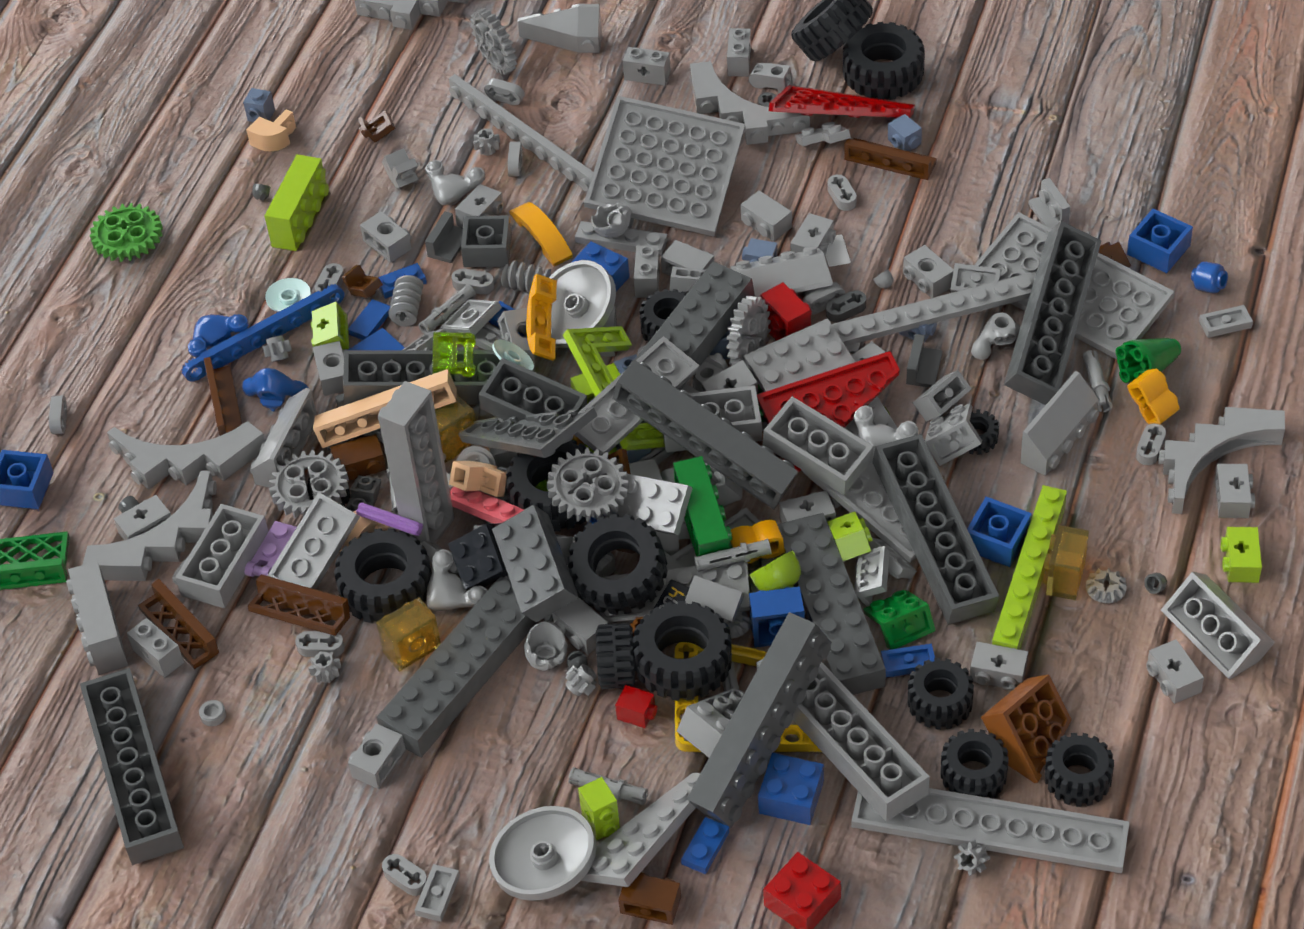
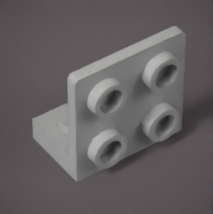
M970 403L965 406L960 404L953 408L950 414L944 417L941 415L930 422L925 442L939 466L982 443V439L969 421L973 408Z

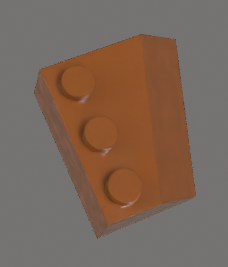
M1049 674L1026 678L981 716L989 734L993 733L996 735V740L1001 739L1004 743L1003 747L1007 748L1008 766L1033 783H1038L1042 777L1040 772L1043 766L1046 765L1048 749L1052 748V743L1055 740L1060 741V737L1065 734L1072 721Z

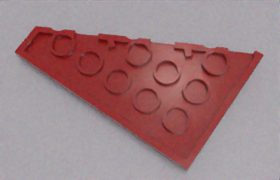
M788 85L769 103L770 112L800 113L806 116H812L813 114L848 115L853 118L876 116L894 117L897 119L904 114L910 118L914 114L915 109L913 104Z
M891 351L757 394L758 405L767 424H769L793 396L845 428L854 419L855 411L862 406H868L899 376L900 369ZM793 464L795 470L799 472L801 469Z

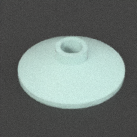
M285 278L276 281L268 288L265 299L267 305L272 310L279 312L311 295L308 284L303 280Z
M503 339L494 341L492 348L499 360L504 358L531 371L534 369L532 359L519 346Z

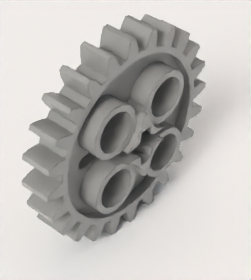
M486 8L474 12L471 15L470 21L472 24L470 27L474 30L472 32L476 38L474 41L478 43V50L481 51L482 57H485L487 64L490 63L491 68H495L496 72H500L501 75L514 71L516 69L515 65H517L515 61L517 57L514 54L516 50L512 47L513 42L509 40L508 37L510 35L506 32L505 26H502L500 19L497 20L496 15L492 14L490 10L487 11Z
M746 296V298H742V303L738 302V310L734 309V318H730L732 325L728 327L730 335L726 338L729 340V344L726 349H730L727 355L730 358L729 364L734 365L742 360L744 361L745 354L766 346V342L769 341L767 335L771 331V329H768V325L771 323V320H768L770 312L767 311L768 305L765 304V300H762L761 297Z
M588 448L585 449L584 454H581L576 449L575 456L567 452L566 460L559 457L558 465L553 464L552 472L548 473L547 489L548 497L552 498V505H559V513L567 510V518L575 514L578 522L582 516L586 517L587 523L590 522L591 517L594 516L597 520L601 514L609 518L610 510L617 513L618 505L623 506L624 498H627L629 481L627 480V472H623V464L616 465V457L609 460L608 452L600 456L599 449H596L593 454L590 453Z
M314 450L310 452V455H306L302 451L301 457L292 454V461L284 459L285 466L277 465L278 472H272L273 479L269 480L271 487L269 491L274 505L277 504L279 511L284 509L286 516L293 513L295 519L300 514L304 516L313 500H310L305 469H308L314 499L318 492L341 504L340 497H346L345 489H349V479L344 464L341 465L339 458L334 460L332 454L325 457L324 451H321L318 455H315Z

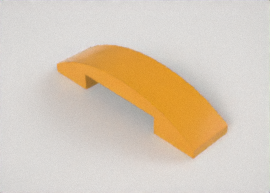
M527 202L509 211L520 227L525 226L540 244L543 255L553 267L573 258L569 246L556 226L536 205Z
M536 274L532 282L527 306V340L532 354L553 361L555 359L556 339L551 338L552 303L556 301L557 280Z

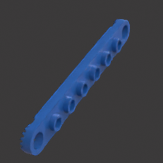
M328 285L323 291H317L202 352L199 357L192 358L191 361L189 359L188 363L185 362V366H182V374L190 382L205 377L207 373L204 358L211 357L213 368H221L267 343L266 339L283 335L311 320L312 311L334 302L340 304L344 299V291L339 285Z

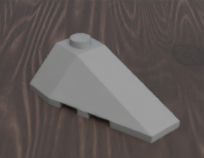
M575 4L570 9L561 10V8L554 9L553 13L545 15L538 13L518 18L519 37L579 53H600L602 42L600 4Z

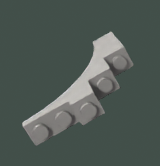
M355 0L357 15L391 20L393 27L412 30L420 14L440 17L448 1L468 4L469 0Z
M711 61L690 64L691 84L697 113L719 112V118L745 124L744 134L747 145L768 142V136L798 133L803 129L810 128V116L800 113L770 112L769 107L757 105L731 92L716 75Z
M1225 407L1224 417L1219 416L1218 425L1195 423L1194 433H1189V442L1165 440L1164 450H1159L1158 464H1163V474L1168 475V484H1172V488L1168 489V503H1172V513L1182 514L1184 498L1189 486L1197 475L1211 462L1243 448L1260 445H1282L1285 432V411Z
M248 421L214 439L185 445H159L144 442L126 435L115 427L107 432L110 440L108 443L110 449L115 454L123 456L126 463L131 467L132 479L139 485L143 484L147 489L152 488L169 474L174 480L179 479L187 485L199 476L200 471L206 470L210 471L212 476L216 475L224 481L259 455L260 447L265 442L263 433Z
M200 471L196 485L187 500L160 525L124 541L104 545H88L83 565L98 561L104 580L146 581L147 573L152 569V561L179 562L181 552L185 551V542L197 543L213 517V503L211 499L212 495L216 494L217 484L216 481H213L210 471Z

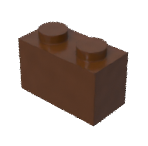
M377 434L330 447L334 460L339 458L341 465L344 464L349 481L356 479L358 475L367 476L386 470Z
M641 872L629 887L622 886L618 899L620 914L673 925L681 900L680 883L669 878L659 879L650 877Z

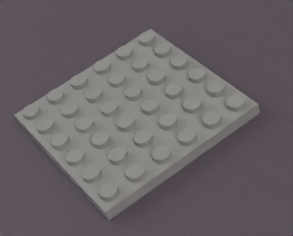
M617 95L586 194L584 207L597 210L598 207L608 204L615 205L617 202H621L631 209V218L715 236L745 130V124Z

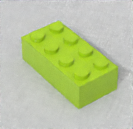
M296 154L264 215L272 247L297 251L300 243L304 242L305 234L308 228L312 226L316 212L320 211L323 198L329 192V185L325 179L326 170L323 168L321 158Z

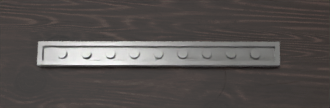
M456 74L449 78V91L455 99H459L469 109L477 112L483 119L490 121L497 129L504 131L511 139L521 141L525 149H529L539 159L550 164L554 170L564 174L568 180L574 181L584 191H588L593 171Z
M1031 273L834 323L832 326L844 345L848 346L918 328L920 325H929L1029 299L1034 279Z

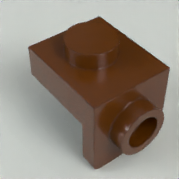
M386 110L369 122L362 116L358 118L361 125L359 130L365 138L369 137L375 143L396 129L390 114Z
M1107 242L1100 246L1098 253L1128 268L1131 267L1120 242L1112 245L1110 242Z
M355 265L342 276L345 285L353 296L369 298L383 285L379 277L365 275L360 265Z

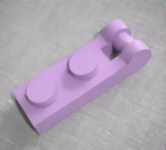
M275 521L252 560L246 564L245 575L254 577L255 575L260 576L262 574L267 576L297 527Z

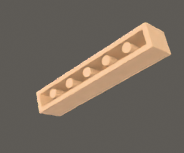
M448 369L410 382L431 390L435 409L456 402L457 388ZM401 386L315 415L313 430L322 448L380 429L378 414L381 408L385 407L391 400L394 391Z

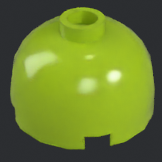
M792 550L754 571L749 576L759 591L784 589L785 587L792 588L800 578L801 566Z

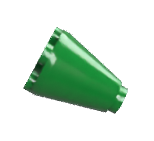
M1173 338L1141 339L1124 342L1115 350L1120 369V379L1124 383H1131L1146 370L1157 368L1162 372L1181 354L1180 343Z

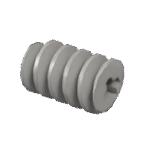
M513 260L510 266L508 264L504 266L501 284L505 288L510 287L513 290L518 288L519 291L530 293L534 276L539 274L549 278L551 276V269L547 268L543 274V268L538 266L536 272H534V265L530 264L526 270L524 262L517 268L518 263L516 260Z
M404 275L395 281L389 318L399 326L407 327L416 323L422 289L424 287L423 282L418 277Z

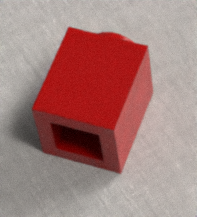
M625 685L615 704L617 720L646 729L649 721L654 720L658 706L655 705L654 694Z

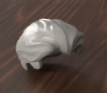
M617 202L615 205L608 204L598 207L595 216L591 217L592 228L601 237L616 238L623 235L628 229L632 211L621 202Z
M550 621L539 622L530 629L524 644L525 656L532 667L542 671L551 670L556 665H560L565 660L567 653V643L562 630Z

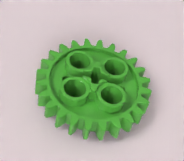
M130 203L128 207L121 204L120 209L113 206L112 212L105 210V216L98 215L99 221H93L94 227L90 228V239L97 254H103V258L110 256L111 261L119 257L120 262L125 257H128L129 261H132V256L141 258L140 253L142 252L149 254L148 248L155 249L154 243H160L159 237L163 236L160 217L156 215L155 210L150 211L149 206L142 209L141 204L133 207V203Z

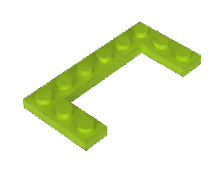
M622 326L567 329L563 334L596 397L614 381L599 352L627 351L632 346ZM648 423L639 424L619 442L622 448L627 451L665 447L663 433Z

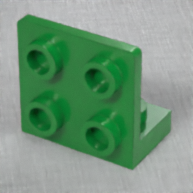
M908 590L896 591L891 597L873 601L870 606L863 608L864 614L881 626L886 647L889 650L899 648L936 631L929 604Z

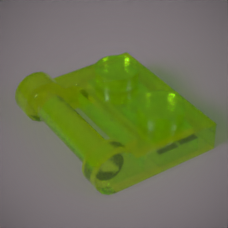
M433 332L432 373L448 369L450 374H462L465 377L474 376L476 367L473 364V346L476 344V336L472 333ZM457 344L464 346V362H457Z

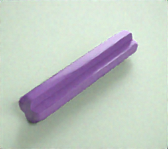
M360 503L356 510L359 516L419 536L423 529L422 523L365 503Z

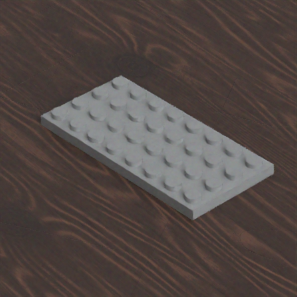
M1018 212L974 266L1001 269L1000 280L1031 273L1035 280L1047 235L1052 229ZM1098 253L1075 338L1117 359L1116 348L1124 342L1140 340L1174 298V291ZM1029 299L1011 304L1025 311Z
M828 318L744 355L746 365L763 392L855 362ZM877 396L868 405L874 410L873 424H884L894 428L896 431V424ZM853 419L845 429L859 437V430ZM871 461L863 472L869 474V478L881 483L872 463L873 461ZM829 495L834 508L841 506V504H839L834 498H832Z

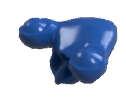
M215 314L202 316L198 319L194 328L193 339L188 344L189 354L197 358L207 349L231 338L232 332L240 333L249 327L248 319L241 314L229 317Z
M272 368L261 369L253 377L245 379L242 384L245 395L249 397L258 395L261 404L273 412L283 405L286 396L292 397L305 388H309L304 382L292 380L284 373Z

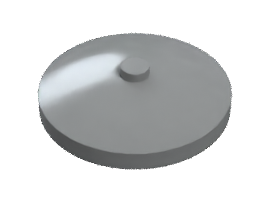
M579 260L566 264L549 277L557 280L556 301L552 303L551 338L556 339L555 347L569 348L563 337L567 329L597 328L605 325L615 304V283L607 270L598 263L588 260Z
M545 806L532 809L511 820L499 832L490 850V869L499 887L507 894L522 900L536 901L549 899L570 890L585 877L596 856V839L588 821L572 809L560 806Z

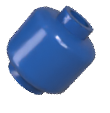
M1205 261L1192 270L1191 280L1198 291L1214 294L1225 288L1228 281V273L1221 264Z

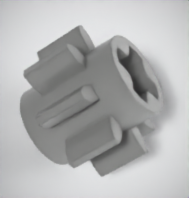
M482 129L478 134H474V150L480 149L481 155L489 156L500 149L499 134L494 135L492 129Z
M283 335L266 339L267 345L263 346L265 358L271 357L272 362L289 358L287 352L292 351L289 340L284 341Z
M321 651L314 658H310L312 666L308 667L310 675L315 676L318 683L320 681L330 683L335 677L340 676L338 671L341 668L340 659H335L333 652Z
M582 664L577 668L573 665L566 673L565 679L568 680L566 687L573 694L581 696L584 692L589 696L596 688L595 684L597 682L594 679L597 675L589 666Z
M973 839L968 845L962 843L958 846L961 852L955 855L954 858L958 860L959 870L964 869L971 876L976 873V870L981 873L986 869L984 862L991 859L985 850L986 845L981 846L977 844L976 839Z

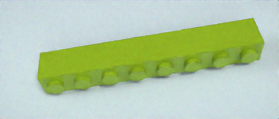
M1042 486L992 639L993 645L1021 650L1063 518L1067 490Z

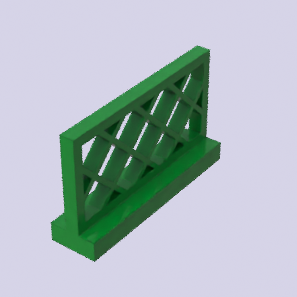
M68 531L0 539V590L65 583L68 576L66 572L69 545ZM55 541H62L56 547L50 546ZM30 544H37L31 550L25 548ZM5 547H13L6 553L1 551ZM43 549L49 551L42 557L36 555ZM18 552H21V553L24 554L23 556H21V557L18 558L17 560H15L14 558H12V557H13L14 555H16Z

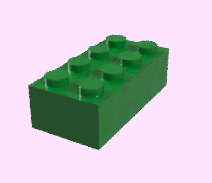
M702 456L674 462V483L692 487L684 520L695 555L698 557L732 548L730 542L732 541V533L730 527L725 526L724 520H726L724 508L722 505H718L717 499H719L717 486L712 485L710 480L712 479L710 465H705Z

